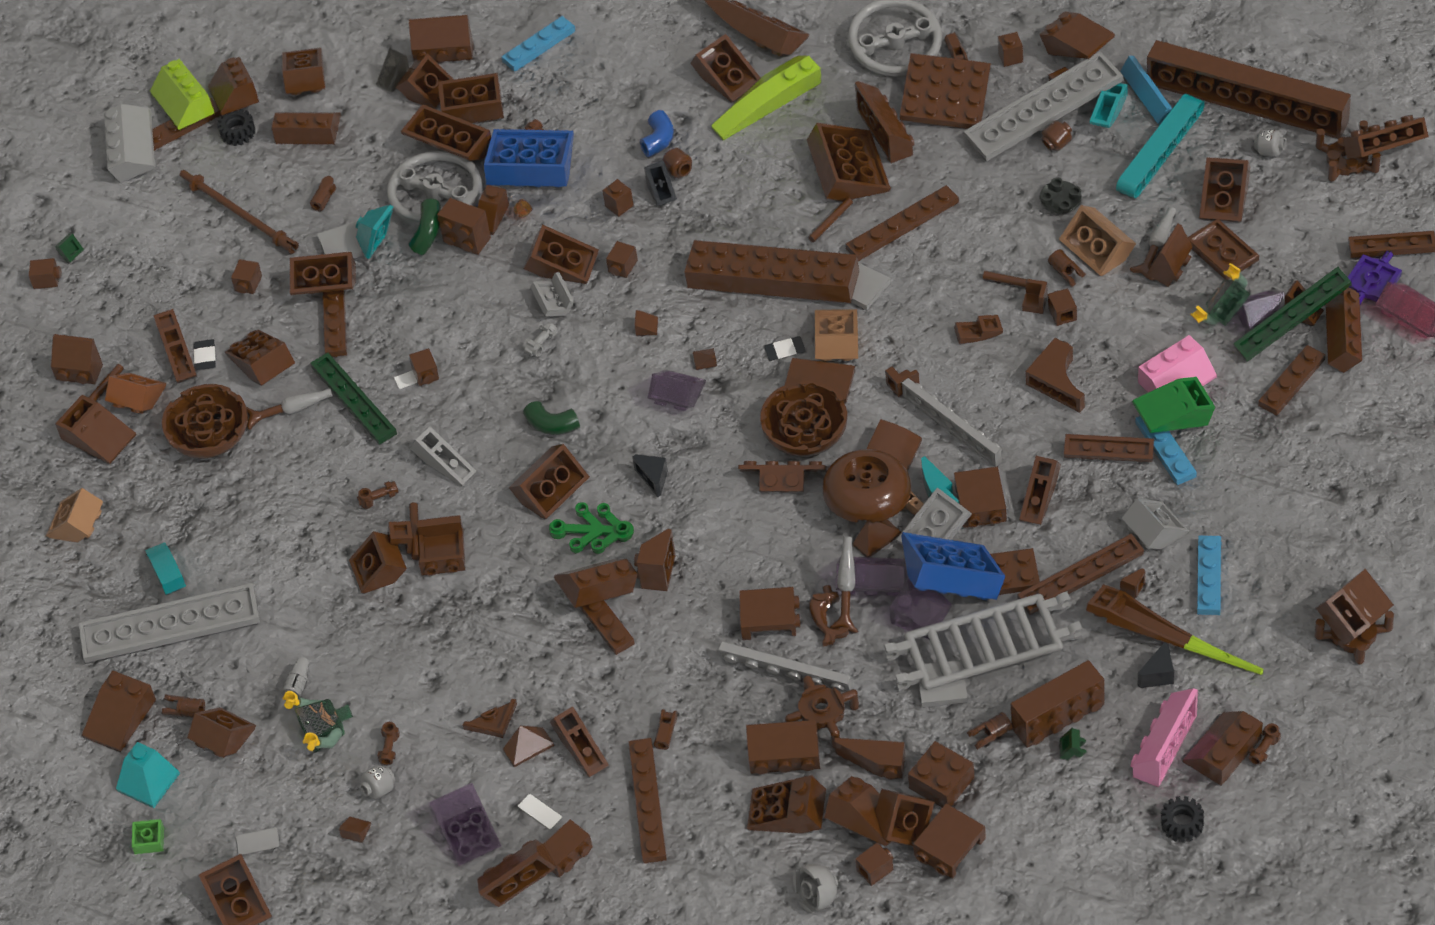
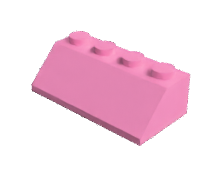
M1192 688L1171 693L1169 699L1163 701L1158 719L1154 718L1151 723L1149 736H1144L1141 742L1140 753L1135 754L1131 761L1134 778L1156 787L1160 786L1197 717V689Z

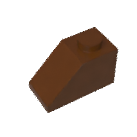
M487 185L479 199L478 208L485 210L490 235H494L509 207L506 189Z

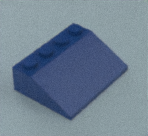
M494 129L484 162L486 185L567 187L574 131Z
M902 532L901 538L907 574L916 589L921 591L930 589L941 594H947V592L956 593L961 597L975 596L981 600H997L1005 575L984 545Z

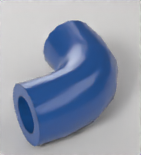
M657 110L649 116L648 124L654 132L640 139L641 149L648 158L667 148L673 139L674 127L670 118L663 110Z

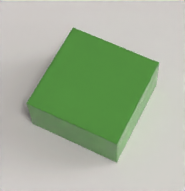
M161 819L132 822V849L134 854L163 851L164 825Z

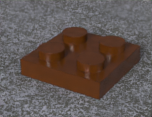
M1033 548L990 554L1005 575L999 595L1022 592L1040 582Z

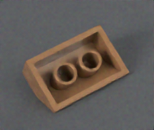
M1084 205L1080 206L1059 238L1063 244L1100 276L1105 275L1123 263L1136 245L1131 238L1096 208Z

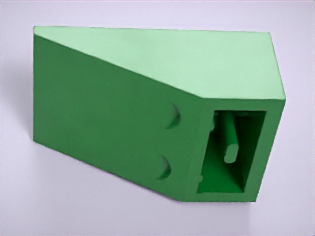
M1197 376L1176 379L1132 401L1150 433L1208 426L1215 410V405Z

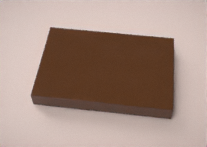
M1219 219L1214 220L1188 237L1192 250L1226 281L1230 278L1224 275L1223 272L1228 270L1229 263L1243 271L1259 261V255Z
M792 358L785 385L800 384L799 381L823 383L836 390L844 399V403L847 404L855 374V366Z

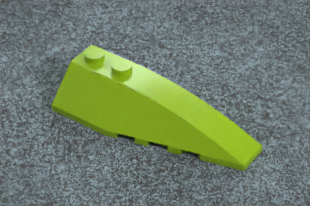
M796 56L759 79L711 125V128L724 141L821 84V68L810 56Z

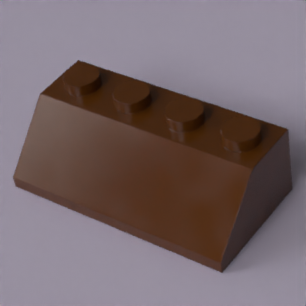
M860 81L855 82L857 111L889 162L894 163L912 156L913 146H915L913 137L907 134L904 123L902 121L899 122L897 119V113L894 108H890L886 95H882L879 89Z
M423 104L401 130V134L467 160H483L487 155L491 141L490 130Z

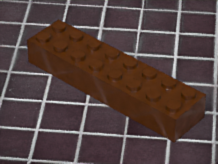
M694 240L684 273L687 287L692 289L851 303L859 275V264L855 254Z

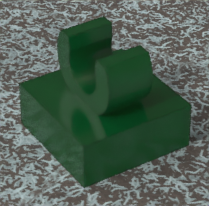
M68 234L55 246L66 262H72L84 250L73 234Z
M1071 727L1060 738L1061 759L1068 761L1074 755L1082 757L1087 753V750L1080 748L1086 743V739L1080 737V730Z

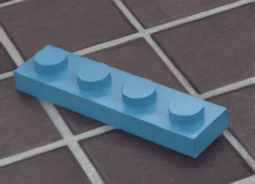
M561 16L501 56L502 62L516 72L576 31L575 25Z
M1141 416L1135 418V423L1144 437L1154 439V452L1176 485L1197 477L1196 470L1169 431L1150 433Z
M1198 535L1197 615H1220L1221 536Z

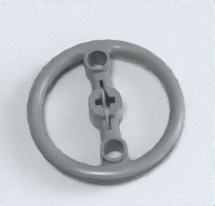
M877 0L863 7L855 15L850 24L848 37L853 55L863 66L883 75L904 76L907 75L909 64L888 66L880 64L868 56L872 55L876 48L886 46L888 49L896 51L904 47L905 40L917 37L924 40L929 38L930 35L933 36V42L926 55L937 56L941 48L942 31L935 15L920 3L913 0ZM905 8L922 16L917 19L915 25L904 27L900 23H891L886 27L884 34L873 36L867 33L861 35L860 38L857 37L858 29L863 20L881 9Z
M442 150L424 152L407 159L393 172L387 185L388 200L390 205L394 206V212L402 219L418 225L421 215L407 210L400 204L396 195L398 185H402L405 190L421 189L425 191L427 199L432 198L441 201L444 198H453L471 206L476 204L482 191L481 176L476 165L471 160ZM431 161L456 163L470 173L473 181L472 190L468 191L465 186L461 185L454 188L444 185L443 178L439 174L433 173L425 178L416 175L413 168Z

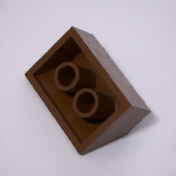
M468 15L409 19L411 52L414 62L425 54H428L436 62L473 60V38Z
M233 57L221 63L208 85V89L221 115L258 103L259 99L254 83L241 58Z
M277 112L274 114L272 123L276 144L335 145L341 113Z
M352 252L290 258L291 295L354 288L356 283V264Z
M564 444L552 446L509 489L523 506L541 518L547 519L590 476Z
M626 558L612 559L554 575V579L573 606L577 608L632 593L638 573Z
M1244 711L1223 712L1185 756L1183 763L1222 786L1246 758L1251 748H1254L1262 739L1263 722Z
M816 720L746 725L751 774H766L768 772L787 773L798 770L812 771L820 769Z
M536 839L528 841L522 846V849L514 854L507 855L500 864L485 870L483 875L477 879L478 891L482 897L500 907L557 867L545 845Z

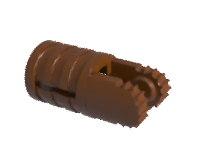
M1061 249L1054 251L1048 258V263L1072 287L1076 284L1075 280L1069 276L1073 271L1082 278L1086 275Z
M165 694L164 700L177 702L176 709L162 708L161 713L193 718L195 713L205 711V700Z
M1000 712L987 722L985 721L967 731V734L971 737L984 730L988 737L979 740L974 745L978 750L1007 731L1013 730V727L1004 712Z

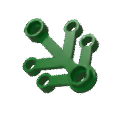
M584 502L578 503L575 506L577 516L582 517L589 525L565 524L560 519L553 520L549 525L550 535L554 539H562L567 533L586 534L582 538L570 540L569 546L573 553L581 552L583 547L591 543L592 551L595 554H601L606 547L615 541L626 542L634 534L633 525L628 521H619L611 513L610 506L607 503L599 504L597 506V513L600 518H605L610 525H603L589 512L588 505ZM602 534H608L603 540L596 539Z

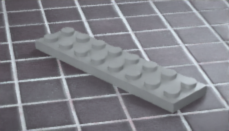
M1100 51L1090 59L1084 60L965 130V137L984 159L988 161L1048 126L1053 121L1060 119L1099 96L1101 91H1107L1124 81L1123 75Z
M249 583L79 623L83 659L85 663L257 624L260 623L254 585Z

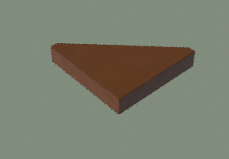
M511 699L509 703L499 708H492L470 722L465 721L463 729L503 738L517 706L516 699Z

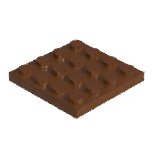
M911 53L899 120L969 129L981 122L991 63Z

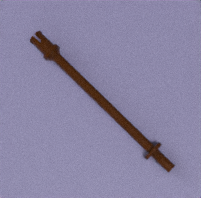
M185 170L180 172L179 176L190 183L189 188L192 191L201 190L270 236L274 245L281 246L290 254L295 253L291 247L295 250L298 249V242L289 238L287 233L283 230L275 231L206 185L202 175L193 176Z

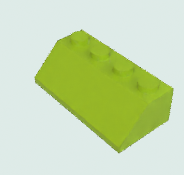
M180 59L170 61L167 65L161 67L150 92L178 130L215 113L207 92Z

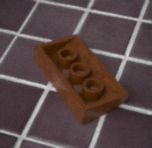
M880 419L867 449L883 451L894 456L904 465L908 472L922 442V438L904 427Z

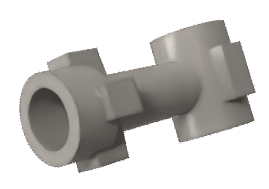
M548 322L546 325H543L540 328L541 333L534 341L529 338L524 341L522 349L525 350V353L536 357L542 354L543 342L547 338L550 339L556 335L557 328L553 323Z

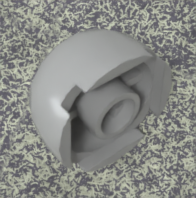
M814 863L799 867L800 869L795 870L793 876L795 893H800L803 900H799V903L805 911L814 913L829 907L833 903L837 894L838 880L826 866Z

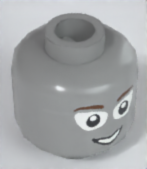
M1262 129L1254 138V148L1262 156L1277 157L1281 154L1282 150H1285L1287 140L1283 137L1280 130Z
M376 765L361 775L360 790L365 796L379 799L393 790L394 774L388 767Z

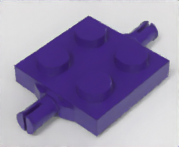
M1385 251L1381 259L1371 258L1363 254L1349 274L1348 278L1352 283L1349 288L1359 293L1360 304L1364 298L1383 304L1401 277L1402 270L1389 264L1393 257L1392 252Z

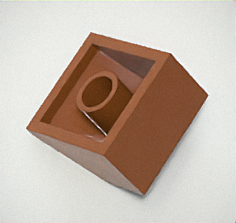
M133 373L109 376L105 401L111 402L113 407L131 408V412L143 413V411L151 410L164 391L166 383Z

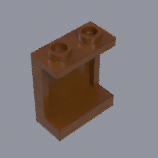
M998 466L954 473L955 490L959 503L972 513L964 523V528L999 524L1007 521L1006 504Z
M461 516L417 520L421 575L465 571L464 529Z
M794 587L739 590L742 640H751V632L790 629L792 636H797L796 628L800 627V614H796L795 609H800L799 595L794 596Z
M945 804L913 843L914 856L920 863H927L935 868L939 874L947 875L953 879L956 875V867L976 843L981 845L986 839L985 826L952 806Z

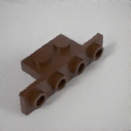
M744 461V465H738V470L760 471V492H804V472H827V466L822 465L821 461H809V465H800V461H787V465H778V461H765V465H757L756 461Z

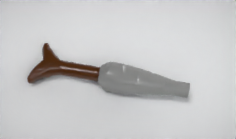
M1168 208L1149 239L1150 249L1144 262L1131 267V272L1141 273L1147 279L1154 281V278L1147 275V272L1157 252L1161 250L1168 239L1172 220L1176 212L1175 208Z
M331 389L287 397L280 405L261 411L246 407L249 415L247 428L251 430L261 419L282 412L293 414L323 399L332 397Z
M843 537V548L837 578V586L841 591V616L830 628L845 627L848 628V631L858 633L850 618V591L855 588L852 537Z

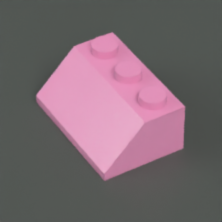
M1190 335L1138 367V383L1147 392H1151L1180 378L1197 376L1202 386L1217 378V374L1204 348Z

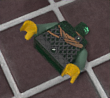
M1229 263L1228 270L1224 271L1223 274L1232 280L1224 279L1206 302L1207 312L1198 305L1196 306L1197 310L1194 313H1190L1198 323L1205 322L1210 325H1216L1220 322L1224 326L1228 324L1251 294L1245 289L1247 280L1240 273L1241 269Z
M293 691L285 692L282 698L286 700L284 703L286 709H291L295 706L294 710L298 722L305 734L303 743H308L307 749L314 753L323 748H333L345 734L342 722L353 717L348 705L335 710L330 699H305L297 697V694Z

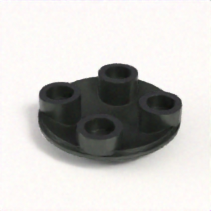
M1058 177L1053 178L1040 192L1042 205L1047 210L1059 214L1074 211L1080 205L1082 199L1080 187L1063 181Z

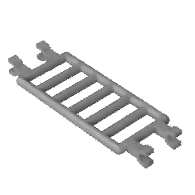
M1063 592L1047 600H1044L1042 594H1035L911 630L904 635L906 641L884 644L887 661L896 659L899 655L910 653L917 670L908 674H896L898 690H905L911 685L922 683L924 689H931L1061 651L1063 648L1062 641L1082 638L1080 632L1082 627L1079 621L1070 624L1068 627L1056 630L1049 613L1058 609L1066 610L1070 608L1068 592ZM1037 604L1052 644L1042 647L1038 646L1023 607ZM1013 610L1016 612L1030 647L1029 651L1018 654L1002 616V613ZM992 616L1008 653V657L995 660L980 620ZM972 623L987 663L973 666L958 626ZM947 629L951 631L965 668L953 673L937 635V632ZM926 635L929 637L943 676L930 679L915 641L916 638Z

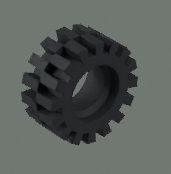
M239 109V112L235 110L227 113V115H221L222 118L218 119L217 126L220 137L228 145H231V143H233V146H237V143L244 145L243 141L248 143L249 138L253 139V134L256 133L252 115L248 111L244 112L243 109ZM242 125V127L238 129H231L234 126Z
M1177 796L1175 802L1171 798L1168 804L1165 803L1161 810L1163 833L1166 832L1168 838L1173 836V841L1177 842L1178 838H1181V843H1185V838H1188L1189 842L1193 841V836L1198 838L1199 832L1202 833L1204 826V810L1201 809V804H1196V800L1193 798L1191 801H1188L1187 796H1184V800ZM1185 814L1190 816L1192 820L1188 824H1178L1174 822L1173 818L1176 815Z

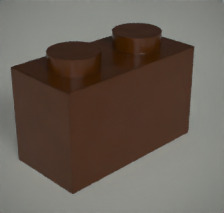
M571 819L543 843L557 867L552 872L559 878L564 873L569 872L580 858L587 856L593 847L590 835Z

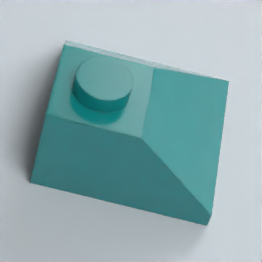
M387 205L369 210L364 217L358 219L355 227L358 229L356 239L365 258L370 259L387 236L394 206Z
M136 742L124 758L116 790L155 808L180 772L156 750Z

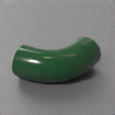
M429 198L421 202L419 225L408 243L410 249L419 255L427 253L440 227L437 214L440 212L441 206L436 199Z
M534 401L529 403L523 410V414L529 424L547 435H561L580 428L578 417L572 408L561 413L552 414L546 411L541 402Z

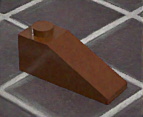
M1041 456L1035 457L1019 520L1042 525L1061 467L1057 460Z
M573 706L550 721L561 742L589 778L609 766Z
M835 738V752L838 756L879 777L887 779L903 778L905 763L904 742Z

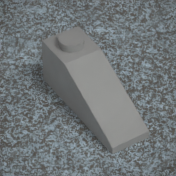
M430 426L410 447L427 465L461 487L476 473V470Z

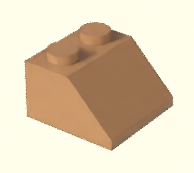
M83 488L74 492L60 502L46 536L52 539L79 542L84 538H89L94 531L93 524L102 512L100 508L103 501Z

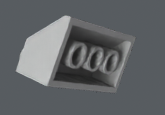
M119 104L104 111L107 166L112 175L122 183L154 169L155 158L151 110L146 107Z

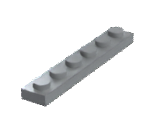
M909 378L902 382L903 397L996 467L1002 462L1001 448L996 442L990 441L983 432L973 428L966 419L960 418L950 407L940 403L934 395H930L923 390L920 384L914 383Z
M723 641L719 647L723 659L730 663L742 662L749 668H764L771 674H786L789 678L800 681L805 676H810L815 685L831 686V689L834 687L839 692L851 690L854 684L851 676Z

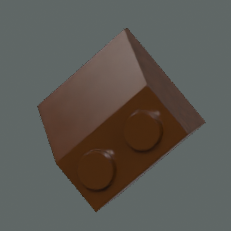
M425 54L415 60L396 88L409 101L436 108L440 103L438 82L453 80V78L433 58Z
M1179 223L1175 226L1147 272V275L1167 287L1170 286L1173 280L1175 282L1178 281L1183 273L1180 270L1181 266L1186 267L1192 257L1189 255L1192 245L1182 225Z
M54 334L51 368L55 379L63 382L70 381L95 385L103 364L94 339Z
M666 529L641 544L639 553L635 554L634 566L637 567V579L640 580L641 589L668 591L676 557L672 529Z
M374 531L349 559L361 593H368L395 583L407 569L398 545L390 544L389 535Z
M219 707L195 713L187 738L194 741L198 747L212 750L213 754L218 757H226L227 755L237 753L255 730L256 725Z
M881 788L875 812L883 839L913 846V843L929 825L935 802Z

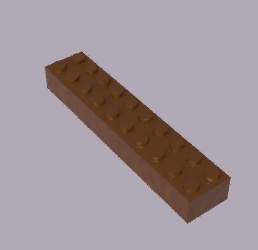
M1159 40L1155 41L1147 55V74L1157 88L1181 95L1188 94L1206 102L1315 133L1318 129H1324L1326 136L1336 139L1342 137L1349 123L1351 94Z

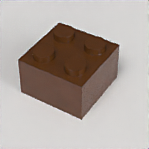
M450 198L437 214L443 242L450 246L453 245L466 252L478 255L491 239L485 210Z
M934 741L908 773L909 789L935 802L934 804L941 808L945 804L952 806L974 779V763Z

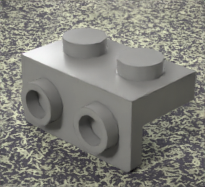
M559 272L554 273L552 281L532 282L530 288L545 316H568L574 300Z

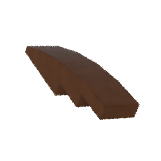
M174 309L153 315L176 382L179 383L197 377Z

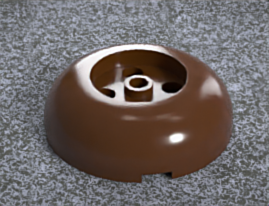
M799 381L800 384L787 386L786 384L775 390L764 402L760 420L765 437L776 449L788 455L808 457L829 450L840 440L846 429L848 415L844 399L836 390L826 384L815 381Z
M218 384L198 385L181 392V396L174 402H170L163 413L162 429L169 444L183 455L201 459L221 455L233 448L242 438L248 421V413L242 397L232 392L229 387Z
M874 449L855 450L842 455L828 468L823 479V498L829 509L843 519L857 523L858 520H871V523L880 522L895 516L907 505L911 493V480L904 465L894 456Z

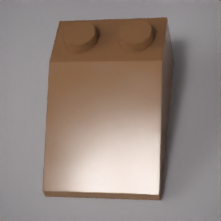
M857 309L815 310V359H820L821 361H830L832 359L851 361L858 359Z

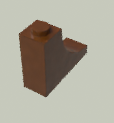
M1054 338L1025 371L1026 385L1080 413L1085 408V394L1071 383L1066 373L1073 361V346L1065 341Z

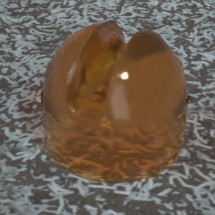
M520 199L514 206V213L519 214V217H525L532 211L531 205L524 199Z

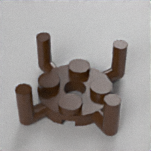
M1365 120L1360 121L1359 130L1367 131L1368 122ZM1317 130L1316 148L1327 153L1329 181L1334 182L1339 175L1349 176L1350 173L1356 172L1358 174L1363 170L1372 173L1379 172L1381 159L1379 152L1372 154V163L1368 162L1369 155L1344 159L1343 156H1346L1343 142L1344 137H1340L1336 142L1328 145L1324 143L1325 130Z
M1387 611L1384 624H1376L1374 622L1359 636L1345 645L1331 628L1330 630H1324L1325 621L1319 618L1315 623V638L1317 640L1331 639L1336 646L1339 645L1344 648V651L1354 653L1355 662L1361 665L1365 661V651L1375 642L1377 634L1393 630L1394 613Z
M805 676L803 678L804 692L798 702V711L786 715L785 722H795L800 719L803 721L816 720L817 730L828 728L831 734L832 747L835 749L834 740L835 738H840V731L836 723L844 717V702L849 701L850 709L857 710L859 708L858 692L855 689L840 693L834 687L831 689L826 687V685H815L810 676ZM819 703H824L827 705V707L822 710L817 709L815 706Z

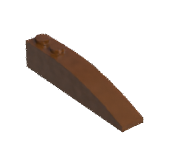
M704 0L735 30L755 41L756 46L772 49L771 53L781 57L782 54L791 55L809 37L808 33L775 17L765 16L763 12L748 8L741 2L734 0L730 2L729 0Z

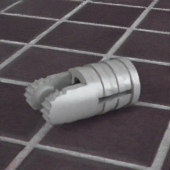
M301 657L297 659L293 670L289 671L281 690L283 696L285 692L293 691L297 694V697H301L308 680L309 660L307 658Z

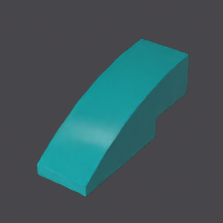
M1119 83L1107 91H1101L1089 124L1110 128L1113 125L1128 96L1127 84Z
M925 456L922 457L923 483L928 498L936 488H939L959 503V500L953 495L952 482Z
M165 542L145 550L165 595L186 587L183 576Z

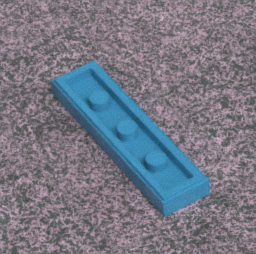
M1128 56L1120 72L1157 124H1161L1172 110V107L1135 56Z

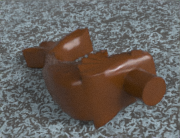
M831 585L823 586L822 594H813L809 603L810 614L814 623L825 634L822 642L823 647L833 645L835 639L845 638L849 634L848 628H829L827 626L826 612L832 604L840 600L838 592L832 591Z

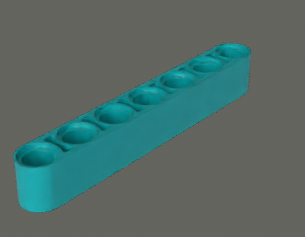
M1184 94L1120 176L1116 185V191L1134 199L1139 197L1202 114L1205 106L1203 100L1188 94Z

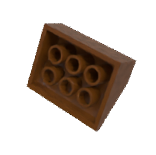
M823 123L815 124L807 138V143L826 199L844 201L847 197L852 200L890 191L891 188L870 130Z

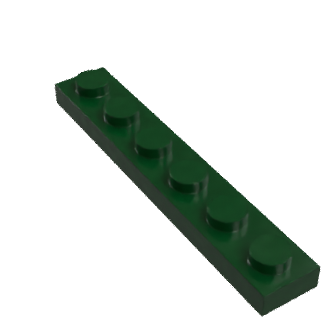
M1336 267L1234 342V347L1248 362L1352 285L1351 281L1339 267Z
M328 352L310 363L316 374L379 445L397 435L396 428Z

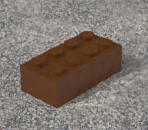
M1087 660L1011 702V724L1013 731L1028 748L1041 743L1044 738L1053 733H1059L1067 725L1080 721L1085 715L1098 711L1104 705V678L1093 664Z

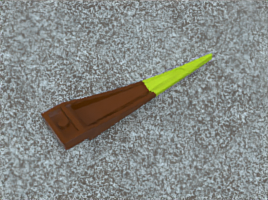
M1103 584L1087 603L1086 611L1093 613L1097 617L1107 618V623L1257 674H1263L1261 667L1224 652L1191 635L1156 614L1125 591Z

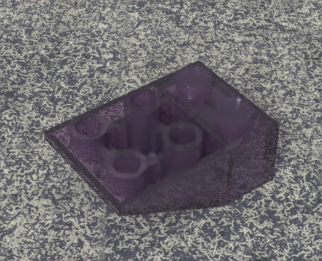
M472 783L429 802V809L458 866L501 847L500 841Z

